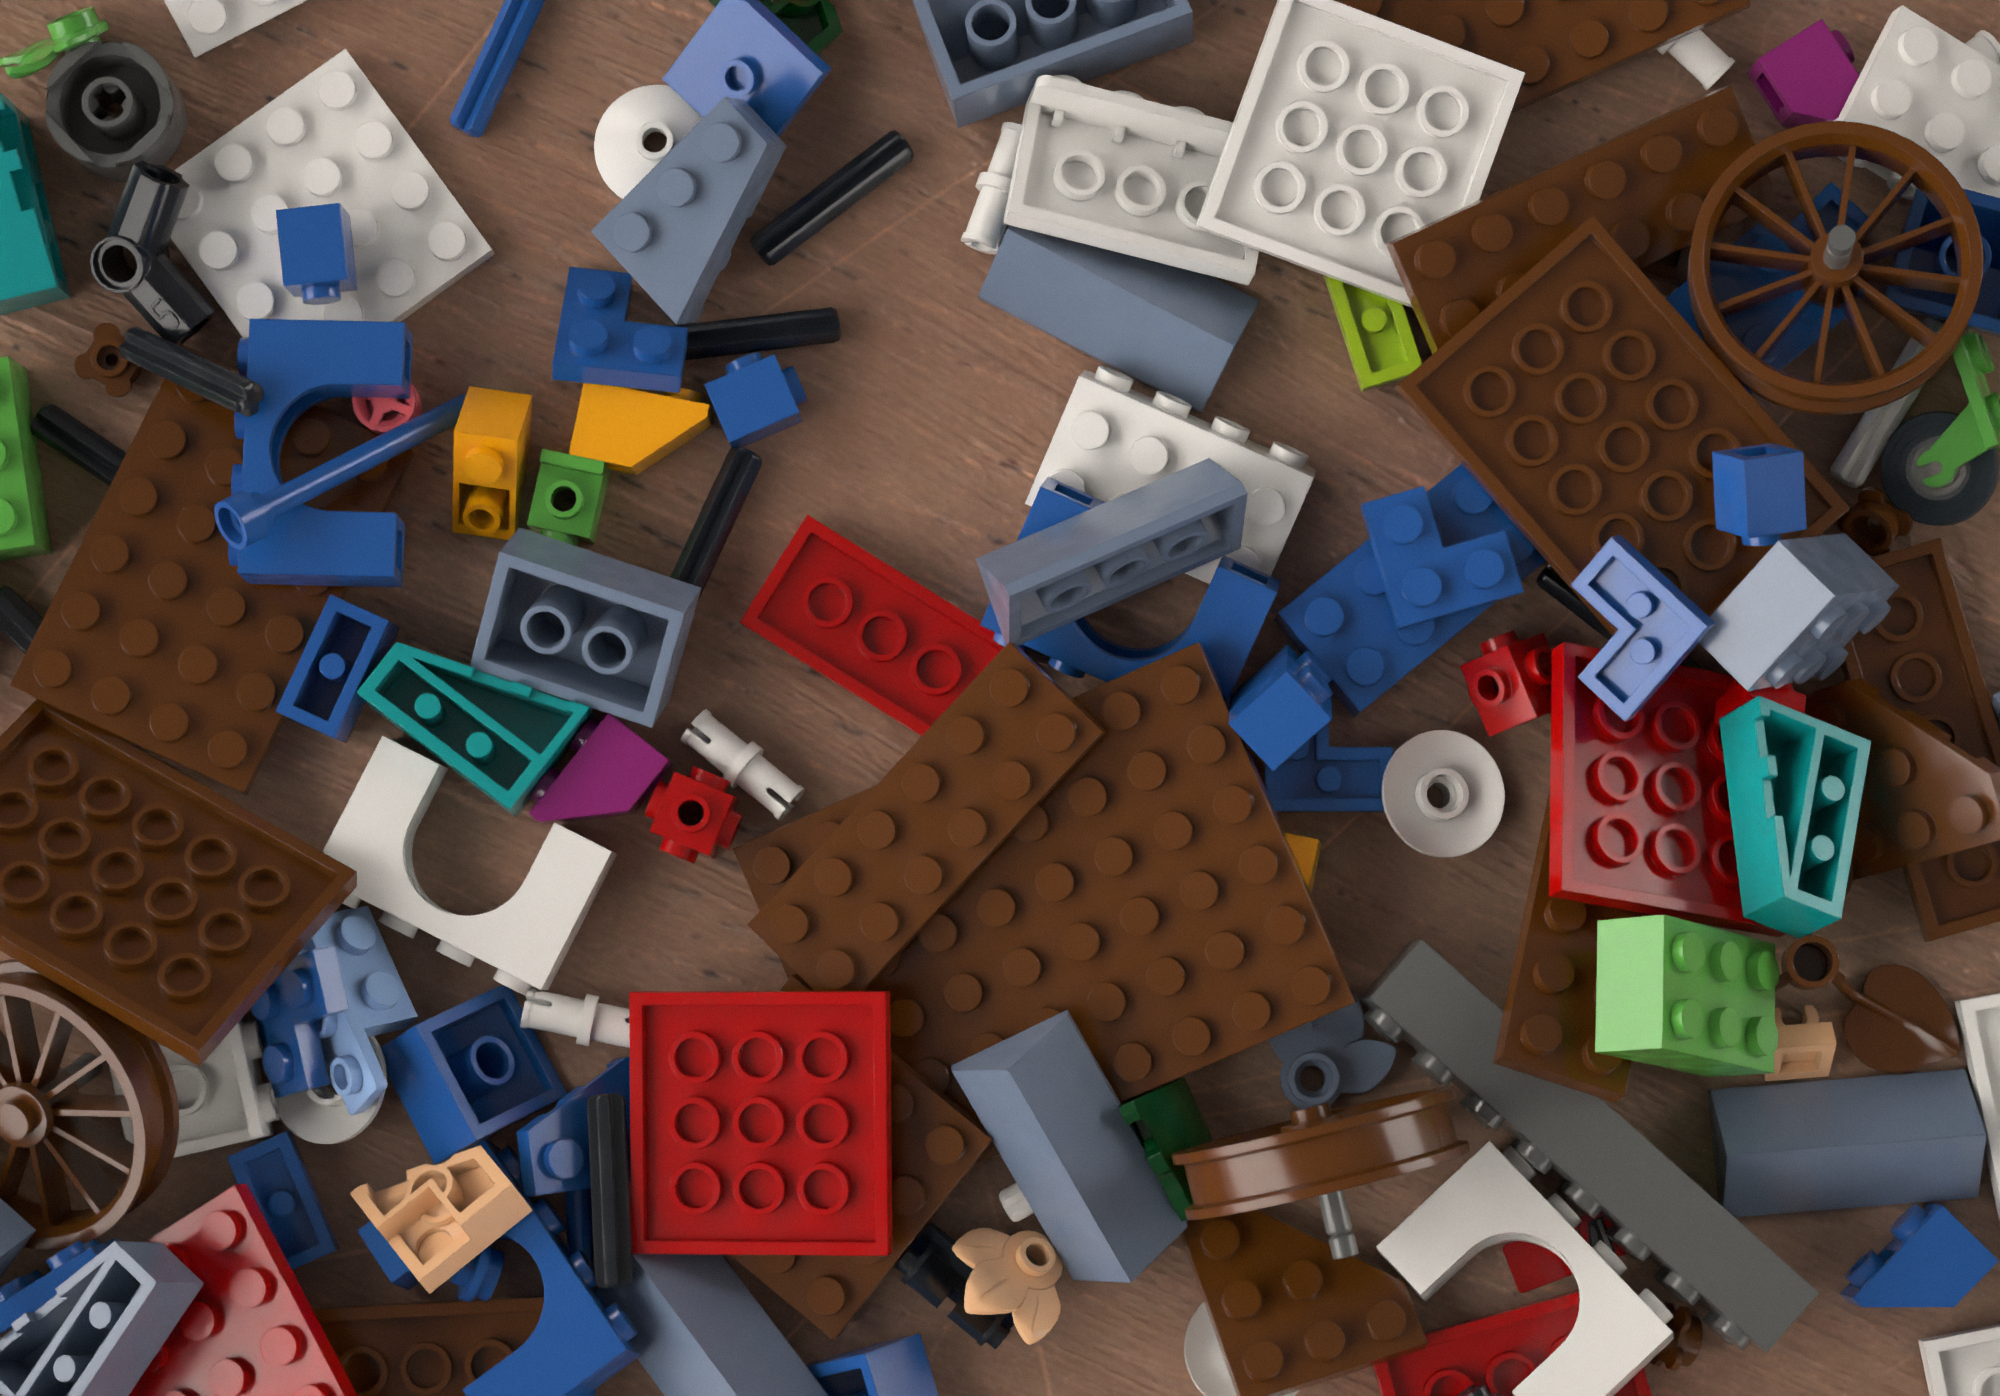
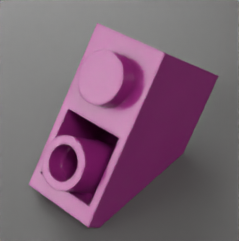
M1823 19L1758 58L1747 72V75L1780 125L1790 128L1837 119L1859 78L1858 72L1852 65L1855 57L1848 41L1838 30L1830 31Z
M608 713L601 722L592 717L571 742L570 748L577 753L560 773L554 767L551 768L532 791L530 798L536 802V805L529 812V815L538 822L549 825L554 824V822L565 823L635 814L674 763Z

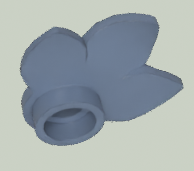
M1355 992L1357 1002L1269 1039L1270 1046L1283 1063L1280 1071L1281 1089L1293 1105L1301 1109L1323 1103H1329L1330 1106L1338 1099L1341 1093L1357 1094L1370 1091L1389 1072L1395 1059L1396 1048L1385 1042L1362 1039L1364 1033L1363 1012ZM1307 1066H1316L1323 1073V1083L1315 1091L1306 1090L1300 1083V1074Z

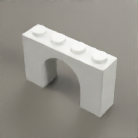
M382 736L323 850V853L357 871V887L342 904L357 909L362 899L384 910L379 919V922L411 938H414L419 928L441 939L436 951L468 967H471L476 957L498 968L493 979L525 996L528 989L532 988V986L548 991L617 853L554 822L526 879L510 900L492 911L479 915H456L446 911L434 903L421 888L413 868L412 848L416 831L448 768Z
M1489 1141L1376 1248L1380 1255L1424 1302L1475 1255L1492 1245L1508 1241H1524L1540 1245L1552 1251L1570 1268L1578 1283L1580 1294L1578 1316L1566 1340L1512 1391L1513 1396H1614L1674 1339L1673 1331L1666 1325L1673 1318V1315L1649 1289L1645 1288L1637 1295L1620 1277L1627 1270V1267L1604 1242L1599 1240L1591 1247L1574 1229L1582 1222L1581 1219L1559 1195L1554 1193L1546 1200L1529 1182L1536 1175V1172L1516 1150L1509 1146L1501 1153Z

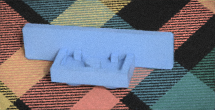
M368 906L334 912L297 954L335 946L350 1010L316 1020L323 1055L330 1069L332 1085L335 1091L342 1096L350 1115L364 1113L387 1088V1080L368 1037L407 1029L418 1017Z

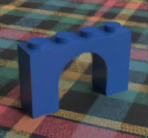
M250 319L249 338H240L238 343L239 375L246 376L248 379L260 384L264 390L265 397L258 403L259 411L255 415L246 417L238 412L234 414L235 435L237 439H244L243 464H234L232 469V495L239 491H245L249 494L259 492L263 495L284 484L280 467L281 449L290 427L300 415L314 405L335 398L378 397L409 399L412 379L413 335L405 322ZM301 504L274 518V525L268 529V534L264 539L242 550L236 549L228 543L229 563L231 566H238L237 573L248 584L403 587L405 523L397 513L324 511Z
M1047 477L1039 488L1017 541L1106 502L1051 477ZM1222 556L1194 619L1181 634L1169 642L1149 648L1122 646L1103 637L1090 625L1085 617H1082L1018 645L1021 650L1024 648L1023 652H1026L1027 647L1051 657L1049 664L1066 675L1084 678L1087 673L1105 682H1109L1190 645L1202 642L1228 702L1275 599L1281 580L1232 558ZM990 601L980 626L994 631V641L1005 647L1007 644L1002 636Z
M483 1138L471 1148L481 1145L533 1210L497 1240L517 1242L533 1257L543 1280L544 1304L539 1322L528 1340L515 1352L465 1387L463 1392L466 1396H586L641 1356L630 1341L638 1332L629 1317L616 1302L607 1307L594 1288L597 1285L595 1282V1267L580 1249L571 1254L558 1235L566 1229V1226L550 1202L544 1197L538 1202L535 1201L533 1196L524 1197L520 1160L517 1153L509 1145L501 1150L498 1146ZM371 1221L357 1230L392 1284L410 1290L420 1283Z

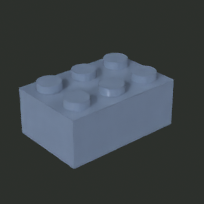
M519 527L499 551L470 667L653 728L670 701L701 587Z
M1846 533L1778 540L1710 616L1716 624L1699 643L1747 691L1772 686L1778 689L1788 683L1796 682L1797 684H1802L1808 679L1816 677L1823 680L1845 661L1848 652L1843 647L1858 631L1863 634L1868 633L1885 618L1891 609V606L1886 601L1898 589L1899 585Z

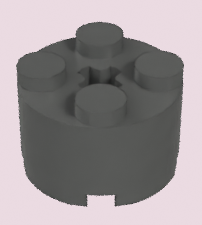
M100 41L84 43L68 52L56 64L49 75L46 87L48 93L45 111L47 126L58 144L85 169L95 175L116 182L127 183L133 164L145 161L155 165H165L180 146L189 124L183 96L176 83L161 65L139 46L127 42L101 43ZM115 102L122 106L124 110L116 119L107 111L110 105Z

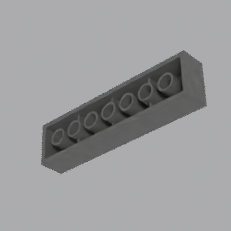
M1422 939L1409 942L1359 998L1369 1008L1363 1019L1391 1043L1393 1041L1398 1043L1403 1038L1417 1051V1054L1411 1059L1416 1067L1439 1086L1441 1084L1448 1086L1450 1082L1456 1085L1466 1094L1459 1104L1473 1118L1487 1129L1491 1127L1496 1131L1502 1126L1514 1137L1507 1147L1511 1146L1535 1172L1539 1170L1546 1174L1551 1170L1563 1182L1556 1191L1583 1215L1589 1214L1595 1219L1600 1214L1612 1225L1606 1230L1605 1235L1633 1259L1637 1257L1644 1263L1649 1257L1660 1267L1653 1277L1681 1302L1685 1300L1693 1307L1699 1302L1709 1312L1702 1321L1729 1345L1732 1346L1734 1344L1742 1351L1748 1345L1768 1352L1819 1294L1814 1287L1601 1098L1494 1064L1493 1061L1504 1012Z

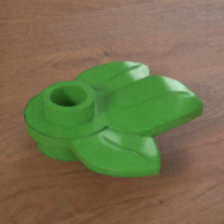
M94 6L59 17L46 24L51 35L50 38L38 41L13 54L1 57L0 67H5V71L10 78L21 79L28 77L49 66L63 51L67 54L77 46L88 42L100 41L102 43L99 34L109 29L107 20H99Z

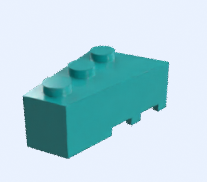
M0 92L1 316L69 299L71 295L29 119Z
M397 641L356 692L365 704L515 818L530 801V795L540 780L551 768H555L569 751L570 744L575 736L594 717L591 708L573 701L569 702L534 690L532 687L475 670L473 667Z
M1757 696L1719 719L1742 913L1744 918L1800 939L1840 920L1842 917L1871 741L1764 697Z

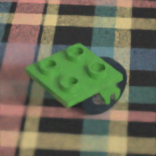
M1966 328L1952 354L1970 403L1960 414L1948 411H1932L1909 419L1892 434L1885 446L1881 459V479L1889 500L1898 510L1906 511L1913 521L1925 525L1948 526L1973 517L1990 500L1998 482L1999 459L1997 452L2000 451V396L1997 392L1991 393L1985 376L1986 373L1995 371V367L1983 335L1978 336L1976 331L1970 333L1968 328Z

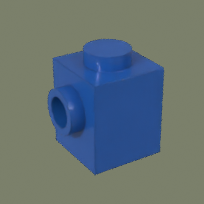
M341 203L276 210L283 286L294 297H302L304 304L322 305L340 301L341 292L358 290L351 220L349 213Z
M759 352L740 357L725 366L727 375L704 384L731 448L734 446L745 447L803 422L797 405L808 401L794 367L791 366L781 370L775 354L762 359Z
M1766 443L1712 452L1716 529L1741 536L1742 544L1747 546L1774 545L1778 540H1782L1781 533L1807 529L1803 451Z

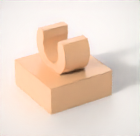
M1804 1005L1802 1024L1785 1025L1781 1020L1780 1009L1775 1008V1024L1778 1029L1779 1040L1777 1049L1774 1052V1073L1763 1074L1764 1080L1778 1081L1829 1077L1837 1044L1832 1022H1819L1818 1012L1814 1006Z

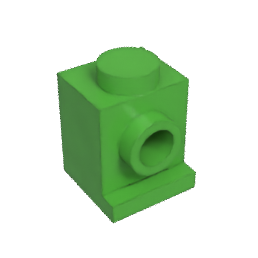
M542 449L539 460L541 464L527 525L532 531L541 532V535L577 546L578 541L594 544L611 470L603 461ZM564 489L574 491L576 503L572 509L568 511L555 509L554 497L559 491Z

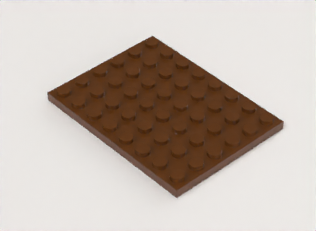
M1202 642L1190 645L1072 698L1107 732L865 990L890 991L891 1051L982 1126L983 1124L951 1071L952 1065L1066 1010L1069 1011L1120 1102H1123L1357 1002V998L1246 743L1228 724L1230 707ZM875 786L733 848L759 911ZM779 956L788 979L791 975L797 974ZM993 1142L975 1164L1000 1154Z

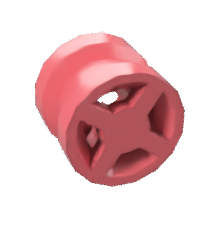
M412 384L410 386L409 399H399L398 401L396 398L352 397L353 410L359 421L368 430L379 435L422 414L421 396ZM395 411L394 414L386 416L384 421L382 420L385 414Z

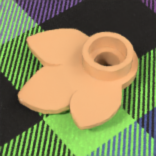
M977 1228L970 1230L957 1240L952 1246V1251L960 1260L973 1269L965 1288L964 1309L966 1313L994 1315L1012 1312L1016 1329L1026 1344H1034L1045 1337L1057 1322L1061 1311L1055 1283L1061 1277L1063 1262L1050 1239L1039 1232L1030 1230L1019 1231L1010 1236L991 1228ZM1027 1255L1033 1257L1039 1266L1031 1263Z

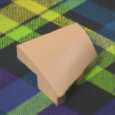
M481 1145L456 1153L442 1164L430 1165L426 1163L406 1170L407 1181L375 1192L366 1183L349 1193L429 1294L533 1211Z

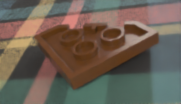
M1862 678L1845 681L1804 694L1806 695V715L1871 741L1851 858L1853 863V880L2000 840L1999 766L1985 757L1974 758L1950 742L1952 736L1912 710L1903 712L1879 696L1881 690Z
M1258 1210L1208 1219L1187 1220L1188 1227L1180 1234L1237 1396H1283L1423 1350L1427 1346L1428 1342L1404 1281L1353 1256L1333 1260L1330 1245Z

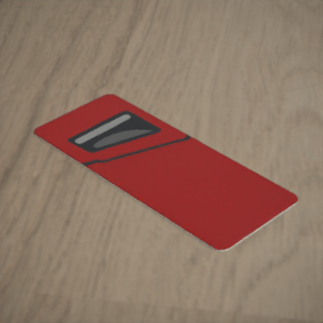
M1589 1214L1579 1216L1582 1222L1574 1229L1591 1247L1601 1240L1618 1257L1626 1254L1605 1235L1606 1230L1612 1224L1602 1215L1598 1214L1595 1219ZM1514 1241L1504 1245L1502 1248L1520 1293H1526L1573 1275L1570 1268L1561 1258L1540 1245L1524 1241Z

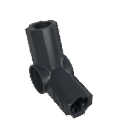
M139 161L132 166L107 237L98 242L91 252L90 266L98 284L108 291L122 293L163 339L181 346V344H184L193 335L198 333L212 319L213 314L216 312L169 259L168 242L190 185L183 180L180 173L164 165ZM124 247L128 248L135 256L137 263L136 271L127 265L123 254Z

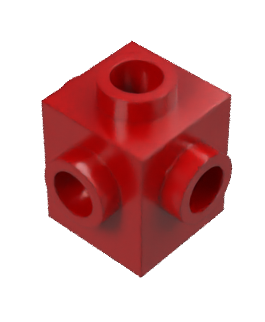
M1515 630L1509 631L1479 644L1483 656L1460 666L1468 685L1470 699L1477 707L1489 737L1551 713L1552 650H1550L1544 633L1519 641Z
M695 766L689 777L674 771L669 784L660 780L653 791L645 812V816L654 819L650 832L663 837L659 850L695 864L699 853L715 859L719 847L729 850L743 818V814L735 811L739 800L725 792L729 781ZM691 801L700 803L704 811L702 820L694 826L685 825L680 819L682 806Z

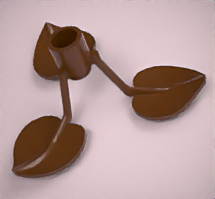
M1852 860L1850 864L1845 897L1850 891L1853 882ZM1811 933L1792 942L1783 952L1781 958L1782 974L1779 975L1775 992L1789 983L1801 990H1814L1832 983L1847 999L1857 1004L1847 1013L1843 1032L1852 1054L1869 1068L1888 1073L1906 1072L1934 1062L1954 1058L1959 1054L1958 1032L1947 1004L1936 988L1917 971L1896 964L1880 965L1868 973L1863 984L1862 993H1860L1838 971L1840 965L1839 954L1835 946L1827 939Z

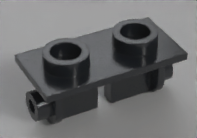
M931 1222L894 1267L904 1275L901 1282L905 1285L908 1284L936 1308L939 1307L946 1297L950 1298L956 1305L947 1317L973 1337L978 1345L982 1346L986 1342L996 1350L1014 1325L1012 1312L994 1315L966 1313L964 1309L965 1288L973 1269L960 1260L952 1251V1246L957 1241Z

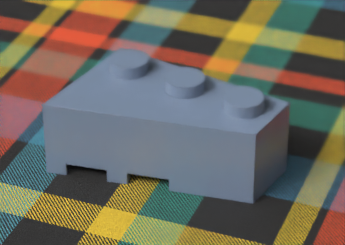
M724 97L591 232L676 325L698 323L706 307L704 302L720 271H724L732 255L730 251L747 217L752 216L787 145L745 100Z
M114 1241L55 1288L57 1294L35 1312H25L11 1324L13 1329L0 1339V1393L3 1396H129L204 1283L163 1243Z

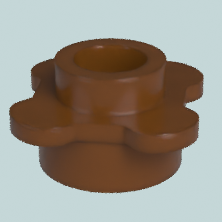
M102 323L94 329V341L87 352L77 356L74 363L75 371L82 379H95L105 385L106 392L110 396L116 398L124 397L132 390V383L139 377L142 367L122 358L119 346L125 341V337L120 335L118 327L112 323ZM112 354L118 357V362L114 366H110L107 363V358Z
M1866 487L1858 494V502L1837 520V525L1867 555L1878 556L1891 550V543L1897 536L1907 535L1912 529L1913 521L1906 511L1896 510L1889 501L1885 500V495L1880 489ZM1869 519H1877L1880 525L1872 523Z
M1665 1302L1663 1304L1673 1315V1318L1666 1325L1673 1331L1674 1339L1650 1363L1655 1366H1661L1665 1362L1667 1369L1675 1371L1680 1365L1689 1366L1695 1361L1702 1344L1703 1328L1699 1317L1691 1315L1688 1307L1680 1306L1675 1310L1672 1303Z

